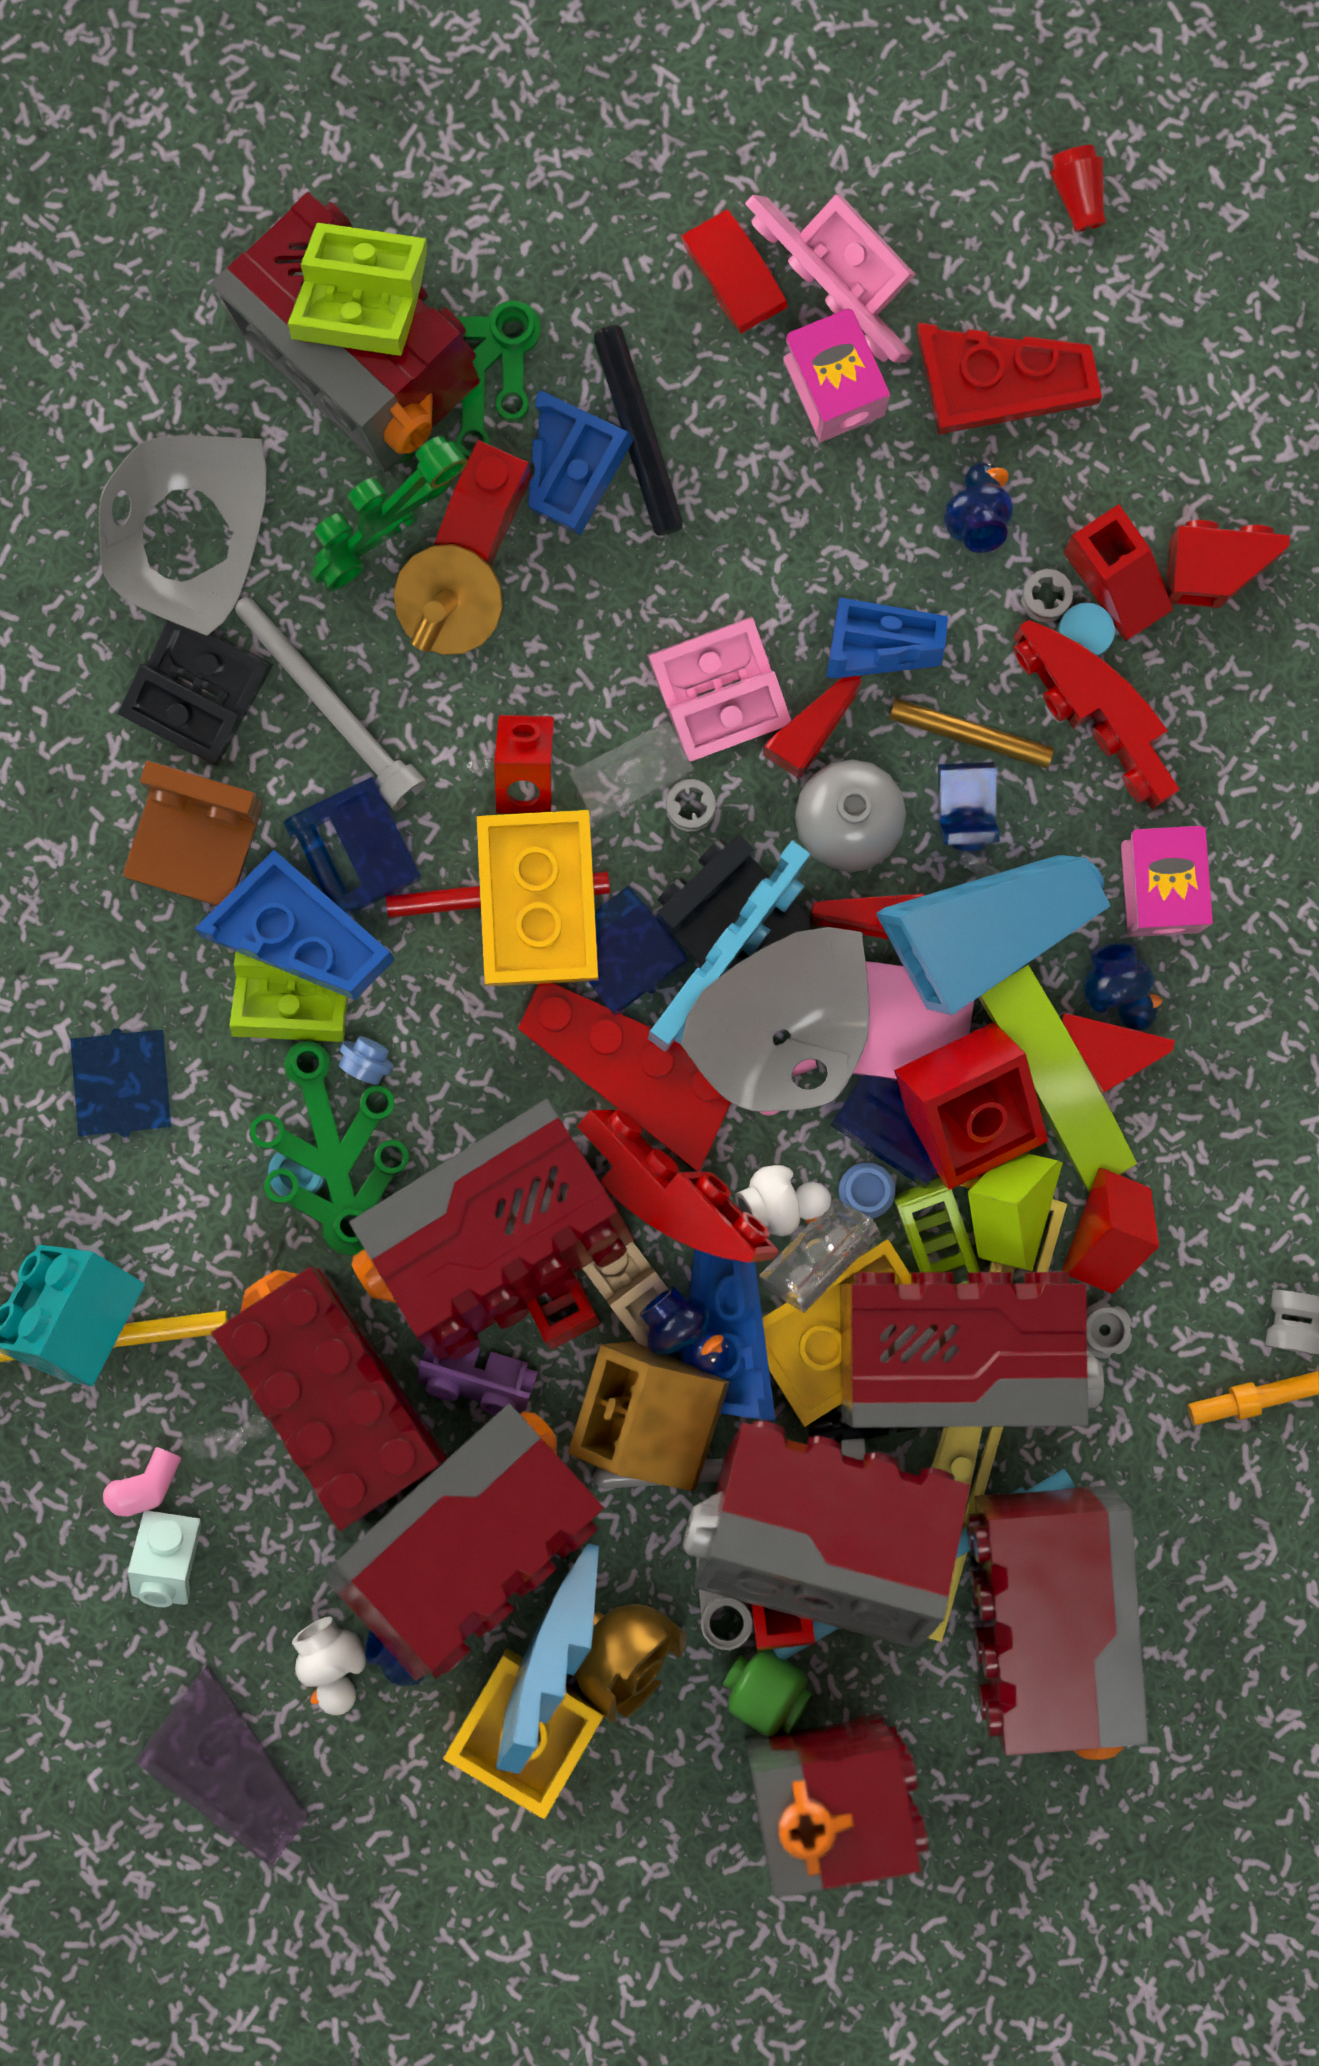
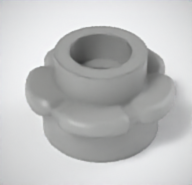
M1106 1302L1094 1303L1087 1308V1350L1094 1357L1108 1358L1112 1353L1121 1354L1129 1347L1132 1340V1334L1130 1333L1132 1322L1128 1313L1119 1306L1110 1307ZM1102 1325H1107L1110 1329L1109 1334L1106 1336L1100 1334L1099 1329Z

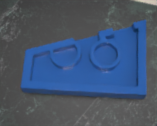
M275 850L194 928L202 938L353 1000H356L395 961L389 950Z
M695 1249L682 1362L730 1382L720 1414L776 1421L755 1262L747 1263L721 1258ZM714 1335H722L724 1337L721 1345L722 1352L718 1353L715 1351L703 1356L702 1347ZM724 1341L728 1345V1350L724 1347ZM715 1355L717 1361L710 1363L708 1361L709 1356Z

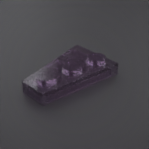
M209 1664L202 1670L134 1761L270 1867H273L310 1817Z

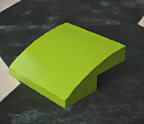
M317 223L301 262L304 283L288 322L291 339L401 356L419 296L428 248L427 239Z
M235 952L234 970L236 981L229 1025L232 1037L344 1042L348 997Z

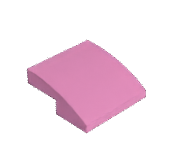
M752 617L647 655L688 762L783 728L791 721L775 671H772ZM740 679L739 682L723 687L724 684ZM714 688V691L697 697V694Z
M865 961L870 1006L869 1029L866 1045L853 1074L897 1081L895 1069L970 1033L974 1001L953 1015L927 1010L904 966Z

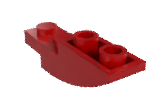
M1031 620L1020 625L1013 637L1017 642V645L1013 647V653L1025 673L1031 676L1036 672L1048 691L1043 693V699L1055 719L1059 722L1067 719L1073 729L1091 718L1094 720L1096 726L1092 728V734L1095 741L1107 756L1117 755L1127 771L1122 775L1123 782L1128 792L1138 803L1146 800L1153 810L1171 799L1180 789L1151 746L1158 742L1168 730L1149 704L1111 666L1081 644Z
M619 1109L590 1110L576 1126L613 1165L600 1181V1184L622 1205L650 1226L689 1247L721 1258L751 1263L773 1260L780 1252L767 1239L770 1233L766 1226L752 1214L742 1212L730 1200L731 1191L720 1178L704 1171L678 1173L679 1167L675 1161L663 1151L653 1149L641 1137L642 1128L639 1123L626 1112Z

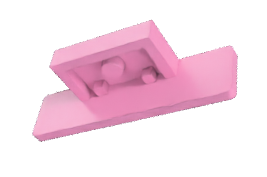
M752 195L745 204L756 215L751 220L753 226L771 243L775 244L779 240L792 254L788 259L791 267L807 282L812 283L816 280L829 293L825 302L835 314L845 309H852L861 329L866 333V341L874 356L882 362H886L888 359L892 362H906L913 355L911 350L883 322L878 314L916 274L843 196L835 195L801 233L769 198Z

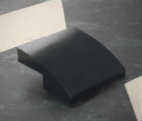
M167 620L148 663L140 664L118 711V715L213 765H218L266 680L273 664L213 632L206 636ZM178 676L193 683V686L180 680ZM202 689H204V690H206V691H208V692H210V693L216 695V696H217V699H216L215 697H213V696H211V695H209V694L203 692Z

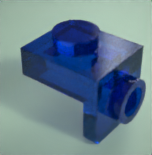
M994 762L938 764V829L944 844L952 845L954 849L960 851H977L984 849L986 843L1000 842V830L996 823V766Z

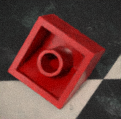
M995 1022L894 1070L906 1113L943 1184L948 1190L1048 1142L1026 1053Z

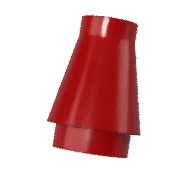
M1095 145L1078 146L1055 154L1052 157L1054 169L1050 171V175L1071 218L1074 232L1085 231L1086 227L1094 229L1106 225L1104 214L1103 157L1097 156Z

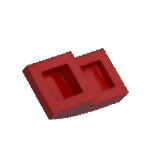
M728 209L681 235L683 246L710 283L714 297L740 334L788 307L783 293L763 259Z

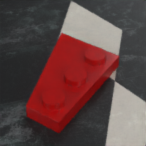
M918 323L916 332L938 435L1098 405L1102 399L1092 347L1089 344L1026 336L1019 340L988 336L987 331L967 329V333L940 330L937 329L938 325Z

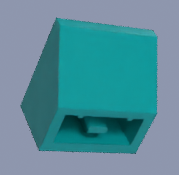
M38 1244L35 1251L30 1253L21 1264L18 1272L19 1281L8 1302L0 1307V1353L63 1381L93 1387L145 1283L93 1251Z

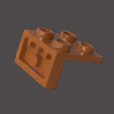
M146 760L139 782L149 791L123 874L129 880L218 906L239 884L264 804L254 792Z

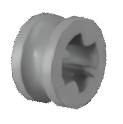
M1043 569L1037 571L1029 577L1022 590L1021 603L1023 609L1030 618L1038 622L1049 623L1056 621L1069 608L1073 599V588L1069 579L1057 570ZM1040 583H1050L1052 592L1061 593L1062 601L1056 599L1053 609H1044L1042 600H1033L1032 591L1038 593L1041 588Z
M685 779L676 783L671 788L666 799V814L670 822L678 829L686 832L699 831L705 828L713 819L716 809L715 796L711 788L704 782L696 779ZM689 791L702 795L700 805L706 810L699 818L693 813L692 820H687L680 816L681 805L676 802V799L682 793H685L686 797L689 798Z

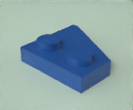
M540 390L536 396L535 405L540 412L538 439H533L532 461L535 466V473L530 481L528 507L535 514L581 536L634 439L628 431Z
M839 597L826 677L843 678L941 666L945 650L948 616Z

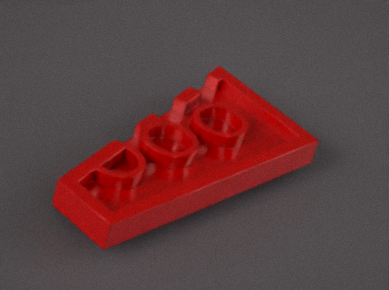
M554 983L538 984L518 1030L599 1093L614 1107L632 1116L643 1130L673 1152L693 1170L700 1172L731 1102L713 1088L685 1049L676 1041L665 1052L648 1039L651 1027Z

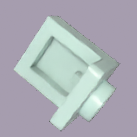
M148 1510L143 1512L128 1569L131 1595L133 1597L139 1598L142 1602L155 1607H168L172 1603L188 1604L190 1596L189 1577L200 1536V1518Z

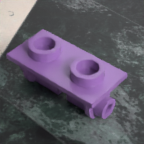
M426 1347L423 1356L424 1361L420 1360L417 1383L426 1385L425 1390L430 1395L446 1401H455L458 1399V1396L479 1401L480 1408L494 1416L509 1403L519 1414L526 1412L530 1393H532L538 1371L528 1368V1362L490 1352L484 1371L474 1368L480 1350L478 1347L459 1359L451 1360L448 1357L443 1361H440Z

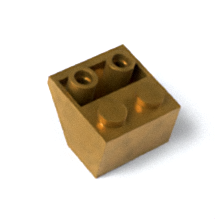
M634 1341L602 1344L568 1454L618 1476L694 1491L698 1486L730 1382Z

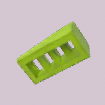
M941 1178L895 1194L894 1204L919 1272H945L965 1265L968 1273L980 1272L952 1189L948 1190ZM942 1202L943 1209L916 1219L913 1218V1212ZM946 1222L950 1223L951 1231L925 1241L921 1240L919 1232ZM955 1244L958 1245L960 1253L931 1264L929 1263L927 1254Z

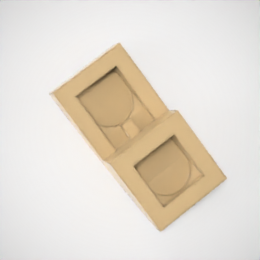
M634 1242L626 1245V1253L614 1263L598 1268L596 1263L592 1262L582 1269L636 1342L647 1347L688 1315Z

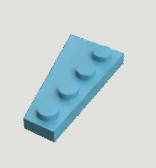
M793 840L780 855L781 859L776 870L769 879L765 878V880L760 882L739 913L741 916L735 924L732 922L725 929L706 956V962L701 968H697L650 1030L648 1039L665 1052L674 1041L681 1045L687 1015L702 991L726 973L742 951L748 956L756 952L771 931L763 923L776 907L785 913L804 888V885L797 879L810 856L809 852Z

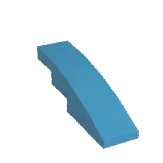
M587 1544L544 1611L525 1651L505 1713L496 1767L498 1770L518 1774L521 1772L537 1748L539 1722L547 1724L564 1699L566 1674L574 1675L591 1650L599 1545Z

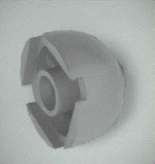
M850 759L831 763L810 777L799 794L794 818L798 838L811 857L829 868L845 872H856L871 869L891 855L903 836L907 814L903 794L890 774L873 763Z

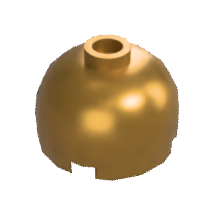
M630 1604L616 1607L605 1616L601 1612L595 1613L591 1650L574 1674L581 1692L596 1709L604 1714V1717L610 1723H616V1711L627 1718L649 1699L663 1681L654 1679L660 1672L664 1659L671 1651L680 1658L685 1648L687 1636L685 1631L670 1618L653 1607Z

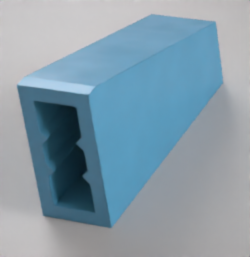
M1057 855L888 906L877 912L876 915L926 1009L953 1015L1111 905L1102 889L1104 888V879L1093 863L1085 857Z

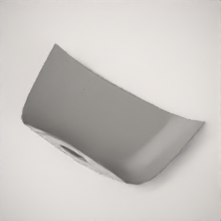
M165 436L142 442L129 453L105 485L99 506V540L102 573L109 585L121 597L150 613L206 636L225 622L236 605L243 588L266 501L267 468L262 439L218 436ZM194 489L203 492L213 501L233 532L227 560L191 580L181 582L167 579L149 566L143 545L142 530L144 529V521L153 507L172 490ZM124 490L129 495L130 512L126 522L118 526L113 520L112 506L118 492Z
M827 927L793 933L760 949L734 965L702 991L687 1015L681 1045L703 1076L726 1100L744 1109L767 1112L819 1107L829 1104L840 1095L859 1062L868 1038L870 1006L862 932ZM785 1029L791 1034L790 1039L787 1038L784 1043L774 1045L773 1036L777 1031ZM809 1059L818 1060L827 1068L828 1075L824 1083L810 1090L801 1089L796 1086L792 1080V1072L796 1065Z

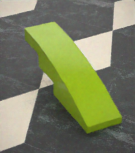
M1027 965L979 996L978 998L991 1020L1026 1053L1041 1114L1087 1191H1091L1099 1168H1104L1120 1175L1135 1166L1137 1162L1109 1106L1030 966Z

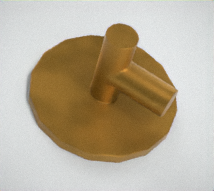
M455 544L432 545L413 555L399 572L393 592L396 616L406 634L412 638L411 644L424 652L433 651L442 655L464 654L482 645L498 627L503 610L502 587L492 566L475 551Z

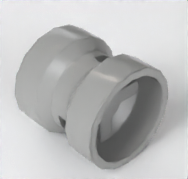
M1273 1290L1270 1307L1275 1312L1274 1324L1267 1329L1265 1346L1319 1355V1296ZM1284 1315L1303 1319H1310L1312 1320L1311 1324H1308L1303 1322L1284 1320Z

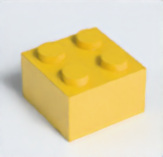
M506 1648L443 1759L545 1820L602 1721L604 1714L596 1709L582 1692L565 1683L564 1699L547 1724L539 1722L537 1748L521 1772L518 1774L496 1769L505 1713L523 1658Z

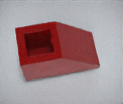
M1119 504L1072 535L1063 553L1099 605L1110 614L1115 628L1125 642L1172 612L1173 608L1153 553Z
M1192 520L1186 522L1185 526H1178L1169 542L1166 591L1171 604L1221 608L1282 556L1290 546V535L1274 534V529L1265 525H1246L1241 527L1240 531L1219 529L1218 523L1209 520Z

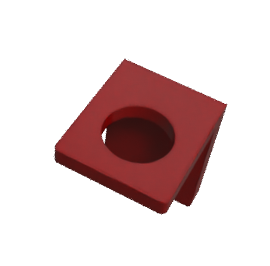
M500 715L498 717L494 759L497 814L552 812L551 762L554 734L553 716ZM516 781H529L538 787L540 793L532 800L520 801L513 798L507 789Z

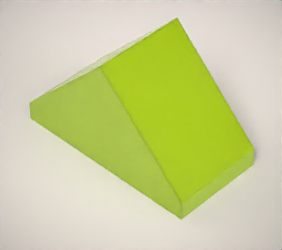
M1024 1153L987 1171L968 1191L978 1258L1030 1272L1033 1271L1062 1168V1162Z

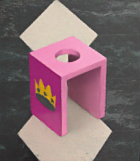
M845 309L787 334L786 342L791 353L784 356V363L819 443L885 416L890 392L852 309Z
M1203 826L1134 830L1131 833V840H1125L1121 843L1127 937L1200 933L1211 926L1213 918L1206 829Z

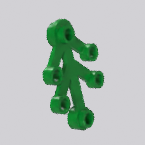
M520 301L503 302L497 305L488 317L456 316L467 332L463 339L484 340L473 350L476 358L472 362L480 383L462 399V429L456 438L457 447L467 460L472 451L464 448L463 441L468 435L477 434L483 438L484 443L490 445L489 436L484 429L485 372L501 356L503 390L496 398L497 413L505 422L518 423L525 419L529 412L528 397L524 392V354L532 350L538 343L541 326L537 313L526 303ZM510 322L520 323L524 327L523 333L516 338L507 337L503 333L506 324ZM507 398H519L523 402L520 411L513 414L504 411L502 404ZM416 451L405 454L396 464L408 461Z
M437 436L422 445L415 454L419 461L417 470L384 504L383 502L388 494L375 477L364 480L350 491L348 499L359 513L358 530L347 541L352 535L353 529L342 513L329 516L315 528L314 534L324 547L314 558L317 565L313 568L311 576L316 583H324L329 591H335L353 581L365 568V564L360 559V556L401 532L402 529L399 525L403 522L407 527L417 520V515L413 510L426 502L436 499L450 487L451 480L462 472L468 463L454 441L447 442L443 436Z
M304 1041L295 1044L288 1051L284 1060V1072L287 1079L293 1085L302 1088L317 1148L286 1131L281 1120L272 1114H262L256 1117L251 1123L249 1136L256 1147L263 1150L273 1149L326 1180L331 1202L300 1187L295 1174L287 1169H276L268 1174L264 1182V1193L271 1202L275 1204L286 1203L321 1223L323 1237L327 1245L339 1254L353 1256L364 1250V1247L357 1236L347 1237L341 1232V1220L347 1216L356 1218L377 1205L392 1177L406 1167L409 1154L406 1147L399 1141L387 1140L381 1143L373 1156L375 1167L354 1197L348 1173L378 1122L387 1118L392 1112L394 1098L391 1092L382 1086H372L366 1089L359 1100L360 1110L340 1143L324 1084V1079L330 1068L329 1056L326 1050L319 1044ZM302 1054H311L317 1059L318 1068L312 1073H304L297 1067V1058ZM372 1094L382 1095L387 1102L386 1110L379 1114L369 1111L366 1106L367 1097ZM270 1122L276 1126L278 1135L273 1141L264 1142L257 1137L256 1127L260 1123ZM394 1148L399 1151L401 1163L398 1167L388 1168L382 1163L380 1156L384 1149ZM278 1176L286 1177L292 1184L291 1193L285 1197L274 1195L270 1189V1182Z

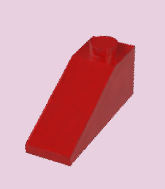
M477 440L468 463L453 491L434 545L455 544L473 550L492 565L530 484L529 462Z

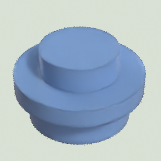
M359 1036L356 1043L344 1041L340 1047V1052L343 1056L338 1064L339 1067L351 1076L366 1083L379 1085L383 1075H390L394 1068L393 1063L386 1059L389 1053L388 1049L369 1038Z
M860 1163L852 1166L842 1176L838 1188L839 1199L844 1209L851 1215L860 1219H873L881 1216L891 1207L895 1198L894 1181L883 1167L874 1163Z

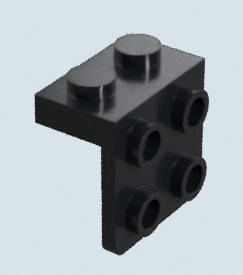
M740 834L729 843L723 838L717 840L699 858L698 862L703 868L688 883L681 876L658 898L663 907L657 912V922L701 967L706 962V956L725 929L732 922L735 924L741 916L739 913L760 882L765 880V878H770L769 874L753 859L755 849ZM795 901L785 913L776 907L763 923L771 931L756 952L793 933L808 930L811 924L809 915ZM742 951L729 969L749 956Z

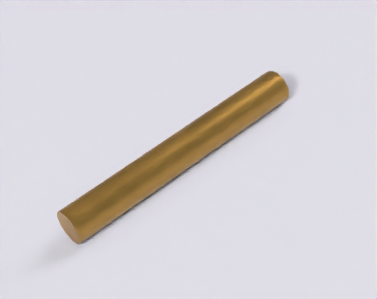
M895 698L889 716L890 720L1046 769L1050 765L1054 752V747Z

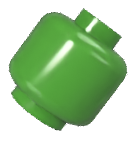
M760 1650L756 1652L751 1660L740 1655L723 1683L725 1687L732 1690L727 1701L728 1711L739 1720L768 1737L778 1734L781 1729L789 1734L800 1719L813 1695L806 1690L808 1684L807 1674L789 1661L778 1658L771 1650Z

